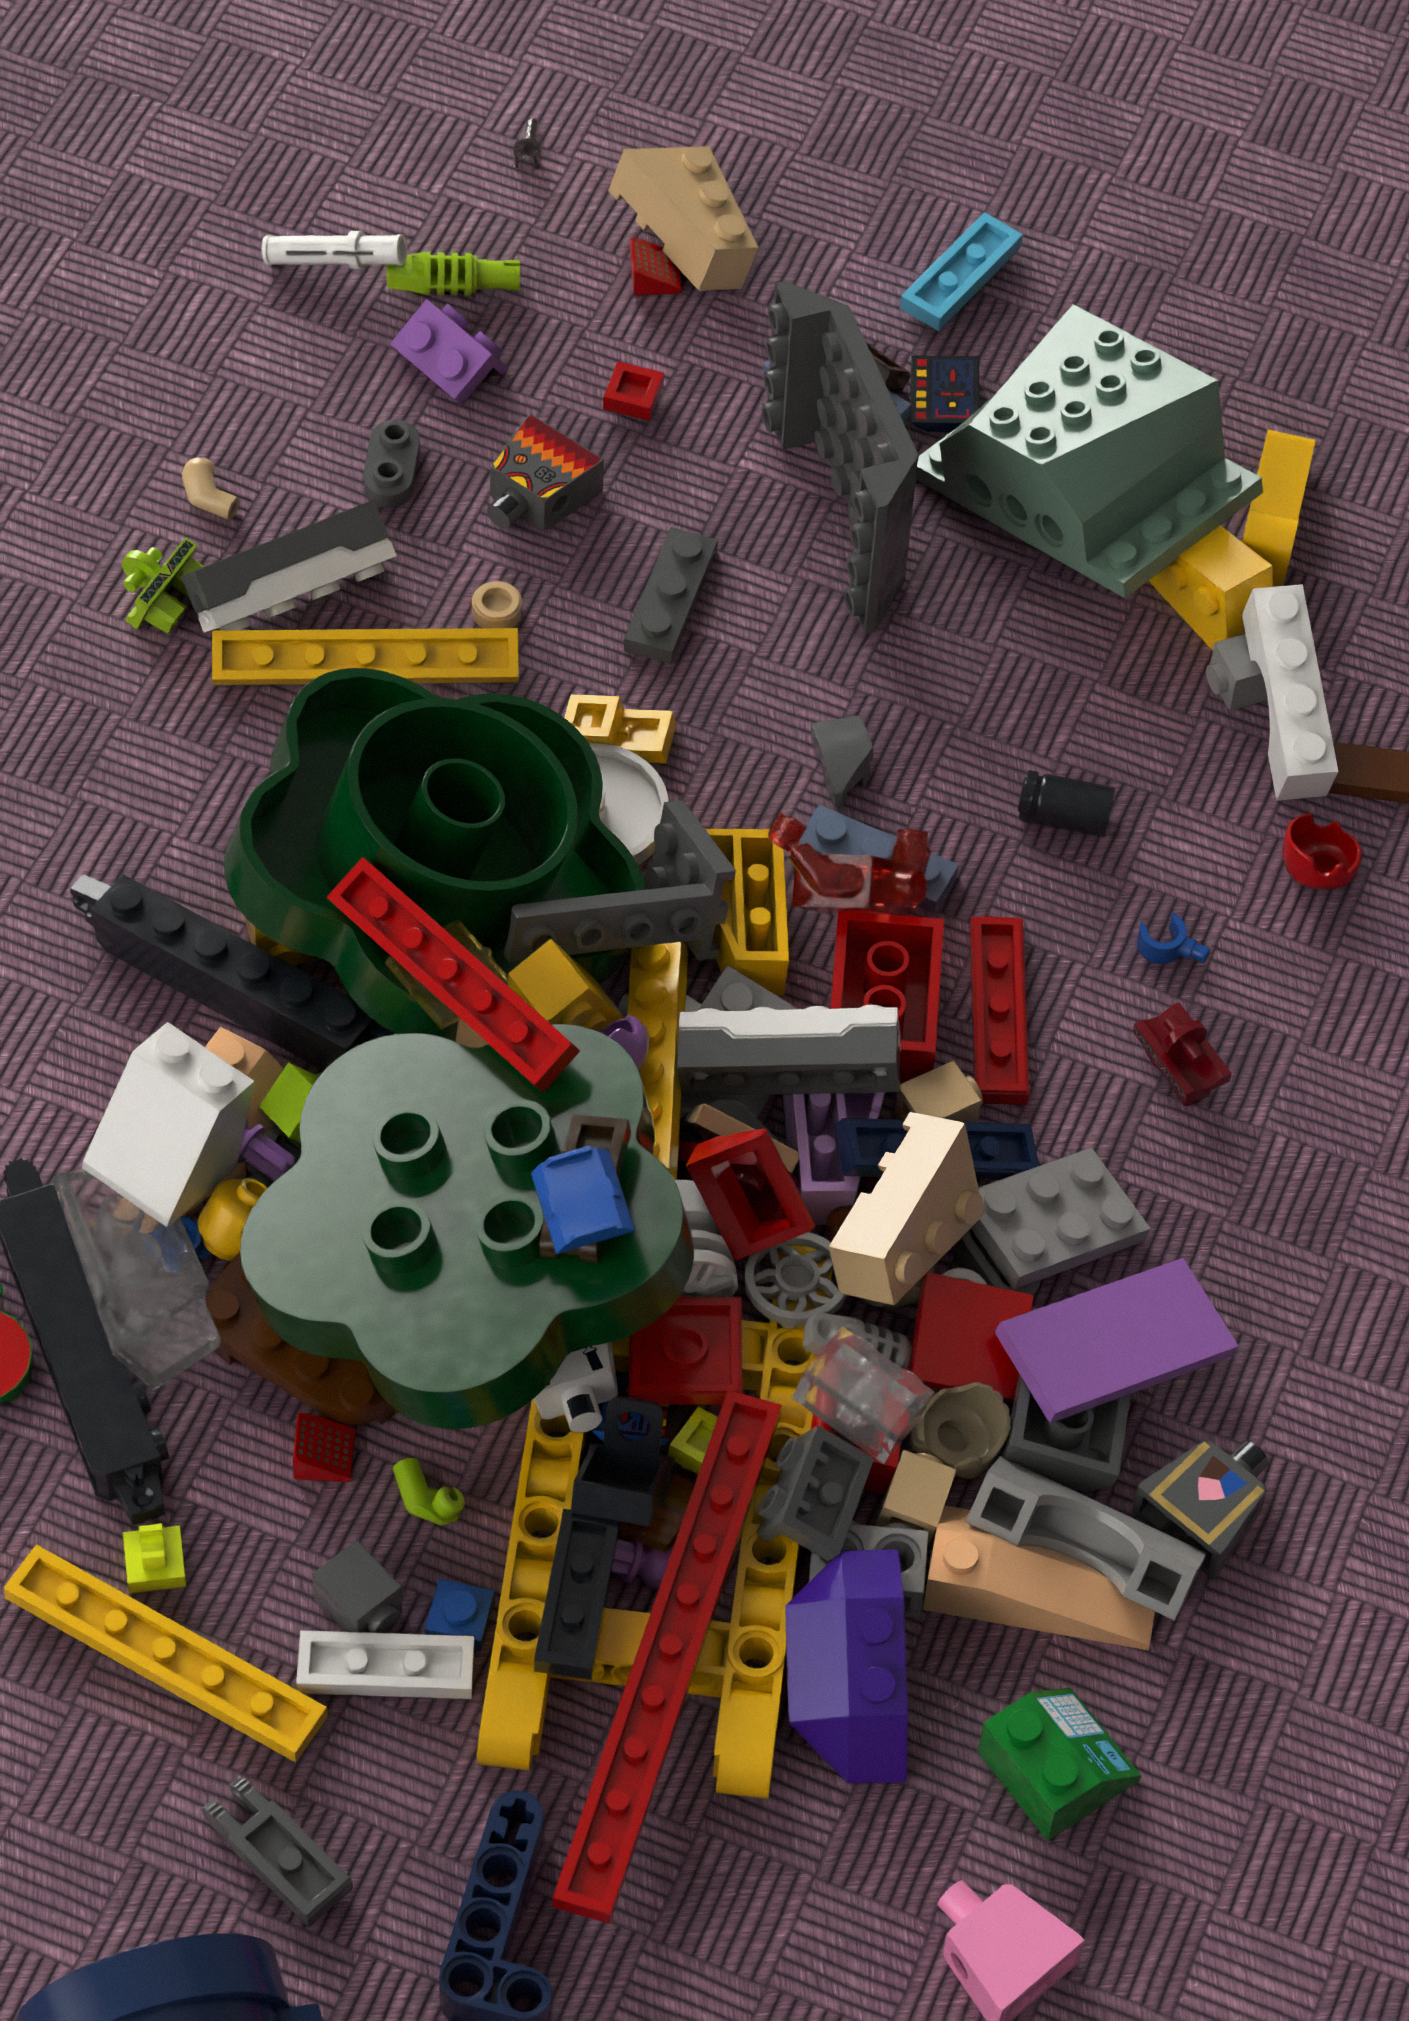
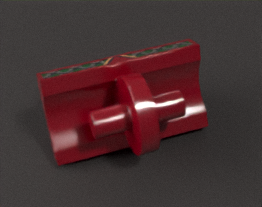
M1179 1002L1154 1018L1134 1023L1133 1033L1145 1048L1146 1055L1154 1066L1159 1067L1184 1106H1190L1208 1097L1211 1090L1230 1082L1231 1072L1206 1039L1207 1029L1199 1020H1192Z

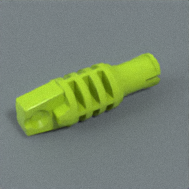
M431 252L414 253L407 255L406 263L403 265L387 264L386 283L388 289L411 291L423 295H430V292L444 295V292H450L451 296H457L458 292H464V296H471V294H476V290L485 289L519 291L520 260L477 259V255L466 252L465 256H458V252H451V256H445L444 252H437V255H431Z

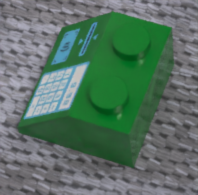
M1071 1688L1030 1692L983 1722L978 1754L1047 1841L1141 1779V1774Z

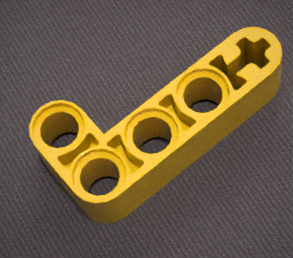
M1268 429L1257 473L1258 476L1262 477L1263 493L1251 501L1242 542L1273 566V587L1284 585L1316 440Z

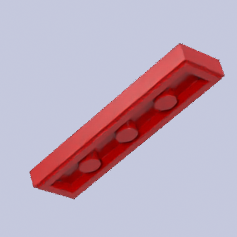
M971 916L969 940L973 1079L981 1091L982 1104L1027 1105L1029 1078L1023 918Z

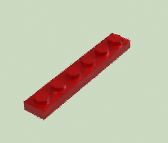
M364 857L357 862L326 897L542 1093L580 1052L572 1042Z

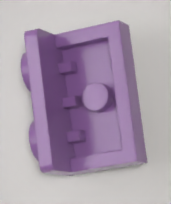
M426 299L390 344L453 399L463 405L492 368L503 375L509 367L496 357L502 349L485 334L479 331L475 337H472L464 330L469 321L447 303L440 310Z

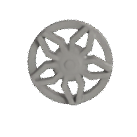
M808 1232L750 1255L745 1268V1288L747 1296L754 1307L767 1318L780 1323L782 1327L786 1328L805 1326V1322L814 1312L834 1314L842 1307L847 1295L839 1293L838 1288L826 1278L833 1268L829 1251L831 1242L817 1234ZM790 1245L808 1246L816 1249V1251L807 1253L805 1256L799 1255V1252ZM777 1250L785 1256L781 1261H779ZM769 1253L772 1269L768 1268L754 1275L759 1262ZM826 1260L823 1266L818 1268L816 1263ZM767 1282L775 1283L772 1287L759 1286ZM816 1291H824L831 1299L817 1295ZM779 1296L777 1298L778 1307L774 1306L766 1299H773ZM806 1299H807L814 1307H818V1308L813 1309V1310H809V1311H805L806 1308H807V1301H806ZM789 1300L797 1301L798 1305L794 1311L786 1309V1304Z

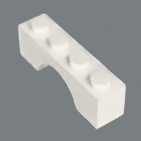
M1303 584L1252 589L1242 618L1250 661H1255L1259 665L1267 691L1270 716L1268 758L1276 801L1327 796L1337 776L1338 767Z

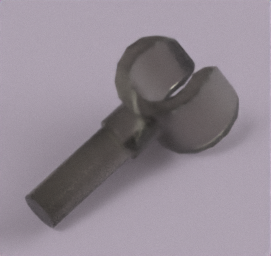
M535 118L527 120L525 137L519 139L514 144L513 163L515 168H519V160L524 156L534 158L535 170L541 167V145L536 140L538 120Z

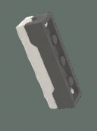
M371 500L182 575L181 578L196 614L198 613V620L203 632L220 628V630H241L251 625L248 616L265 610L267 617L270 618L295 608L293 597L309 591L312 600L340 590L337 580L354 573L357 582L385 571L382 565L383 561L397 555L391 541L388 539L389 535L375 500Z
M865 1005L860 1008L844 1009L811 1006L798 1010H775L768 1007H758L750 1011H720L718 1009L705 1008L697 1012H680L677 1070L682 1095L724 1096L900 1092L901 1034L897 1007L884 1008L879 1005Z

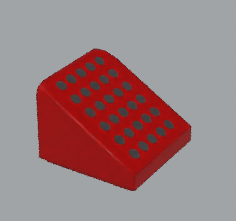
M630 238V267L634 296L681 293L680 271L663 252V247L641 239Z
M298 1412L293 1451L294 1479L351 1482L355 1428L310 1413Z

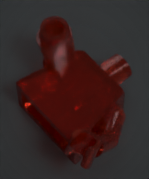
M783 813L778 815L769 830L768 837L770 841L791 853L789 860L795 867L792 907L838 917V910L909 916L912 908L920 904L926 896L927 882L924 875L932 852L927 843L928 832L898 829L889 860L869 855L818 854L811 844L805 843L801 845L799 843L807 827L792 816L787 817Z

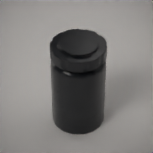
M1029 770L1027 777L1024 778L1018 806L1019 820L1029 822L1030 819H1033L1036 824L1105 838L1115 787L1052 774L1039 776V772Z

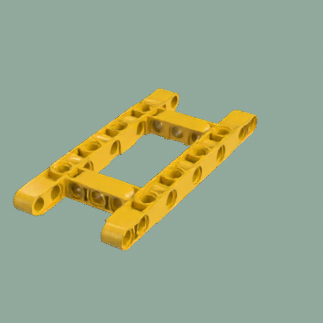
M790 1245L799 1252V1255L805 1256L807 1253L816 1251V1249L808 1246ZM778 1252V1258L781 1261L785 1256ZM826 1260L816 1263L818 1268H821ZM833 1268L826 1277L830 1281L832 1280ZM816 1291L817 1295L829 1298L824 1291ZM779 1296L772 1299V1304L778 1307L777 1298ZM806 1299V1301H807V1308H806L805 1311H809V1310H813V1309L818 1308V1307H814V1306ZM789 1300L786 1304V1309L794 1311L798 1305L797 1301ZM771 1319L769 1323L742 1320V1389L755 1390L756 1396H760V1399L781 1404V1417L742 1531L731 1623L711 1622L688 1694L721 1698L712 1777L717 1778L716 1793L760 1799L769 1798L786 1660L785 1606L793 1599L799 1544L783 1534H779L767 1542L757 1537V1531L763 1518L759 1515L758 1511L762 1499L767 1491L775 1485L781 1470L771 1459L779 1456L783 1446L790 1438H798L811 1428L821 1362L820 1356L803 1348L805 1326L786 1328ZM628 1336L612 1342L616 1372L629 1373ZM787 1360H795L801 1362L802 1364L791 1366L785 1364L784 1362ZM533 1400L531 1401L477 1748V1765L530 1771L533 1756H539L550 1678L626 1686L650 1613L605 1608L592 1680L534 1672V1657L563 1509L571 1510L573 1484L583 1464L588 1431L579 1433L570 1430L565 1415L549 1420L543 1419ZM555 1431H560L566 1433L567 1435L559 1438H554L548 1436L547 1434ZM545 1530L551 1532L552 1535L546 1538H537L532 1536L531 1533ZM772 1557L777 1559L779 1563L766 1565L760 1563L757 1559ZM521 1632H530L538 1637L530 1641H521L514 1636ZM750 1659H758L764 1661L767 1666L754 1669L746 1666L743 1662Z

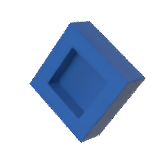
M439 1579L425 1626V1635L474 1636V1650L481 1651L495 1602V1591Z

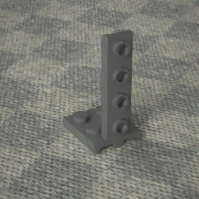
M683 800L664 802L660 824L656 826L654 831L655 850L651 868H648L645 876L647 890L514 905L510 916L511 924L508 940L505 944L504 956L508 962L523 961L552 939L568 955L685 941L699 961L718 958L719 948L712 940L715 925L725 924L729 907L725 900H721L724 882L734 880L736 870Z

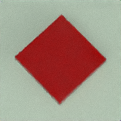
M927 1272L921 1281L909 1366V1383L942 1390L944 1388H954L980 1382L982 1385L991 1386L993 1391L999 1392L1003 1397V1403L1013 1405L1019 1372L996 1336L995 1331L1000 1322L1030 1312L1032 1310L1033 1295Z
M678 1297L667 1312L655 1322L629 1336V1398L652 1401L660 1405H722L727 1390L742 1394L741 1297Z

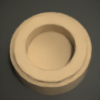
M493 581L481 585L472 596V616L474 621L481 628H513L522 616V597L520 592L506 582Z

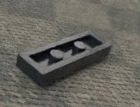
M563 1509L534 1657V1672L592 1680L619 1537L620 1521L571 1513L570 1509Z

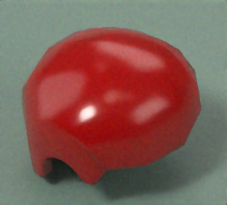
M1305 813L1289 822L1282 847L1283 860L1289 875L1299 884L1321 890L1341 888L1357 876L1363 856L1357 839L1342 830L1338 821H1333L1327 826H1320L1315 824L1311 813Z

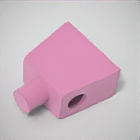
M960 1880L952 1885L938 1901L937 1905L956 1924L946 1934L943 1949L944 1958L986 2021H1012L1079 1963L1085 1940L1076 1931L1012 1884L1002 1885L983 1901L963 1880Z

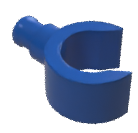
M1171 914L1169 931L1174 940L1168 943L1153 940L1149 936L1145 924L1141 921L1137 937V948L1139 953L1148 961L1157 964H1167L1181 956L1188 960L1193 958L1200 961V963L1206 962L1211 950L1210 947L1197 943V940L1186 936L1185 923L1178 915Z

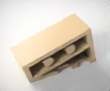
M710 147L624 149L608 192L617 201L624 198L636 211L637 217L635 221L643 230L651 228L665 243L663 252L698 291L742 289L757 253L758 246Z
M914 1112L908 1114L902 1124L904 1130L908 1131L895 1154L885 1152L878 1164V1167L884 1173L872 1193L861 1192L829 1245L839 1293L895 1305L984 1215L983 1200L979 1193L964 1122Z

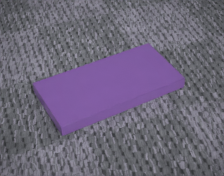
M1184 1258L1002 1321L995 1331L996 1336L1049 1423L1233 1357L1239 1347Z

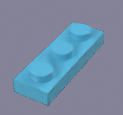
M984 212L901 295L900 309L939 331L1022 247L1023 234Z

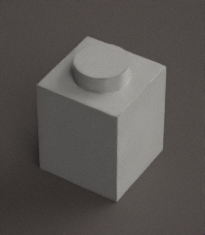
M1246 634L1215 642L1210 665L1206 668V676L1211 690L1214 694L1221 695L1228 710L1232 711L1268 700L1261 669L1257 662L1250 661Z

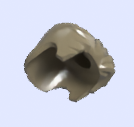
M980 1382L960 1387L944 1388L928 1397L924 1403L918 1405L916 1413L913 1414L910 1436L911 1448L916 1453L930 1454L938 1458L943 1465L956 1469V1477L975 1479L996 1460L1008 1439L1011 1430V1417L1009 1416L1008 1406L1003 1403V1397L999 1392L993 1391L991 1386L982 1385Z

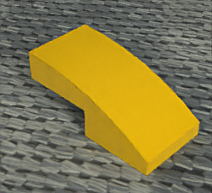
M571 695L564 717L577 728L588 743L618 746L637 754L648 763L666 764L677 725L673 711L624 709L619 696Z

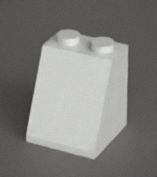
M167 1022L133 1050L84 1157L82 1168L168 1228L236 1168L254 1081Z

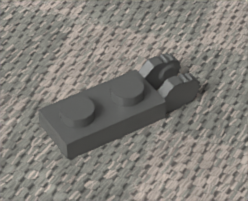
M239 1776L229 1784L230 1791L237 1803L244 1807L252 1818L241 1826L222 1805H219L214 1800H210L202 1807V1814L213 1829L226 1842H229V1847L309 1928L353 1889L352 1880L274 1800L269 1802L250 1782Z

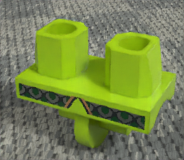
M185 537L162 567H160L158 562L163 555L154 547H151L147 553L138 550H132L127 553L122 560V568L128 576L124 580L123 586L130 592H135L139 586L144 588L134 602L135 607L125 619L127 623L138 629L146 620L151 625L169 634L183 615L186 606L168 594L167 591L173 586L189 597L181 576L204 567L192 557L198 545Z

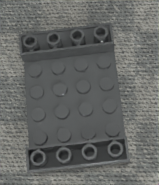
M787 281L775 283L774 304L768 307L772 338L766 339V351L770 362V369L764 372V384L768 399L767 403L762 404L763 421L768 432H775L782 450L815 442L820 458L822 460L828 459L832 468L831 478L835 492L838 496H845L851 524L850 538L853 545V554L847 557L850 586L844 589L845 605L851 617H858L865 635L875 633L905 583L918 453L850 307Z

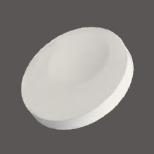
M589 743L596 755L602 774L603 790L599 808L600 820L627 847L639 865L654 853V831L656 826L660 824L664 802H669L666 787L657 771L637 754L614 745Z

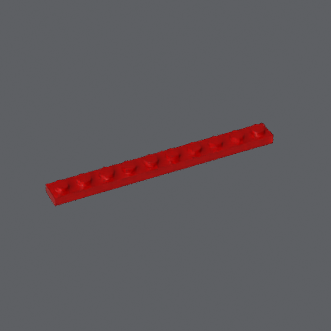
M731 1390L726 1392L552 1898L554 1908L607 1924L611 1923L781 1417V1404Z

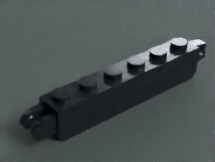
M83 874L70 888L74 907L85 914V921L94 927L97 942L106 952L323 1071L349 1050L368 1041L396 1034L368 1016L352 997L124 874L112 886Z
M22 1157L18 1160L14 1158V1161H9V1165H5L6 1170L3 1171L8 1198L0 1201V1244L91 1486L97 1497L107 1501L118 1499L133 1525L144 1523L149 1519H156L165 1515L160 1484L164 1483L161 1462L169 1459L167 1446L160 1428L149 1429L144 1415L151 1413V1408L141 1380L132 1383L126 1370L133 1367L124 1335L114 1337L109 1323L116 1321L109 1295L106 1289L96 1292L91 1278L98 1276V1271L89 1245L79 1247L74 1233L81 1231L76 1210L71 1200L62 1203L55 1183L43 1186L38 1171H36V1166H33V1162H29L28 1159L23 1160Z

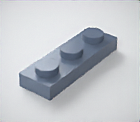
M820 804L796 841L795 854L934 914L937 912L958 875L959 864Z

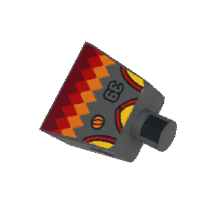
M530 413L525 417L492 463L490 468V495L494 501L487 507V514L491 521L502 529H509L521 517L540 530H548L603 491L604 459Z

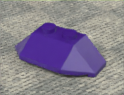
M899 1550L841 1551L840 1555L835 1556L785 1606L788 1724L836 1770V1773L847 1784L906 1783L908 1709L904 1597Z

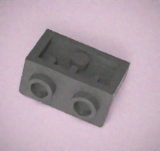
M820 1426L814 1427L798 1438H790L783 1446L777 1458L776 1465L781 1470L776 1483L767 1491L759 1506L758 1513L763 1518L757 1531V1537L767 1542L779 1534H783L828 1561L840 1555L874 1458Z

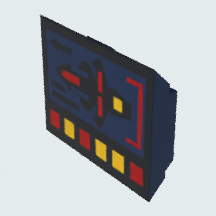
M911 355L910 423L927 432H952L979 409V356Z

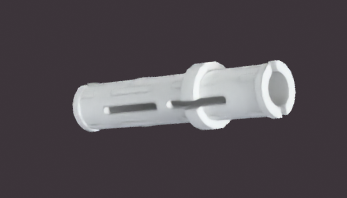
M350 231L348 236L267 235L264 236L261 247L262 259L266 266L348 264L351 269H364L366 264L403 265L406 263L408 253L407 241L403 234L366 236L363 231Z

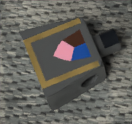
M1202 1441L1138 1485L1132 1513L1148 1526L1206 1552L1207 1555L1200 1569L1211 1579H1214L1219 1575L1262 1510L1267 1489L1257 1477L1269 1466L1268 1458L1256 1444L1245 1441L1230 1456L1212 1441Z

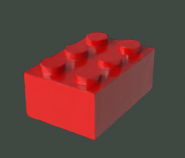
M838 910L830 1009L860 1008L865 1005H879L884 1008L897 1007L901 1034L900 1084L933 1070L936 1054L944 919Z

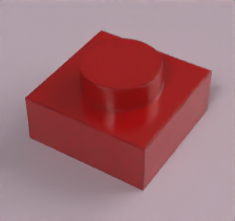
M617 361L603 396V410L650 421L664 386V372Z

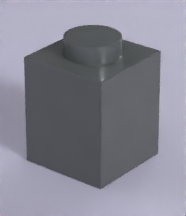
M358 1540L354 1541L312 1574L314 1600L344 1632L387 1633L398 1622L402 1613L401 1586Z

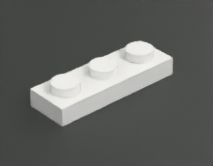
M300 1630L297 1691L303 1694L472 1699L474 1636Z

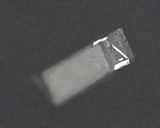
M87 1171L55 1173L53 1184L113 1356L152 1390H155L217 1349L221 1338L204 1301L209 1282L181 1218L179 1217L167 1228Z

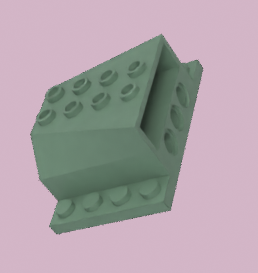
M1074 304L990 400L959 427L918 456L916 480L1123 598L1128 597L1175 561L1181 553L1263 493L1262 477L1225 458L1218 380Z

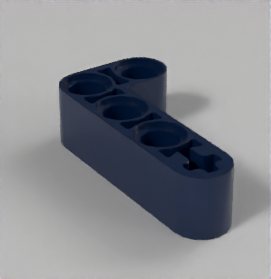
M513 1790L503 1793L495 1800L487 1819L440 1969V2006L443 2014L450 2021H551L552 1989L549 1980L541 1972L533 1968L507 1962L543 1842V1809L534 1795L525 1791ZM515 1823H522L517 1832L515 1847L508 1845V1831L514 1828ZM504 1873L511 1876L514 1882L505 1887H494L486 1879L491 1875ZM479 1927H489L495 1930L498 1935L492 1940L482 1942L471 1938L469 1933ZM463 1981H471L481 1987L478 1993L469 1997L459 1996L451 1989L457 1983ZM524 1996L535 1999L540 2005L533 2011L519 2012L509 2004L514 1999Z

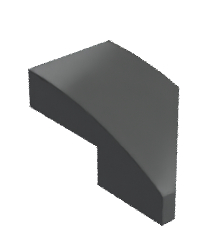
M860 715L811 723V741L823 764L824 784L835 807L843 806L848 801L847 792L854 785L864 786L870 780V761L873 760V746Z

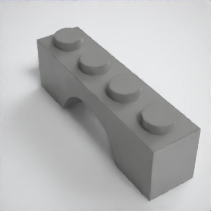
M1001 1456L987 1471L966 1520L967 1523L1016 1546L1043 1547L1075 1558L1111 1580L1122 1596L1174 1621L1182 1609L1207 1555L1206 1552Z

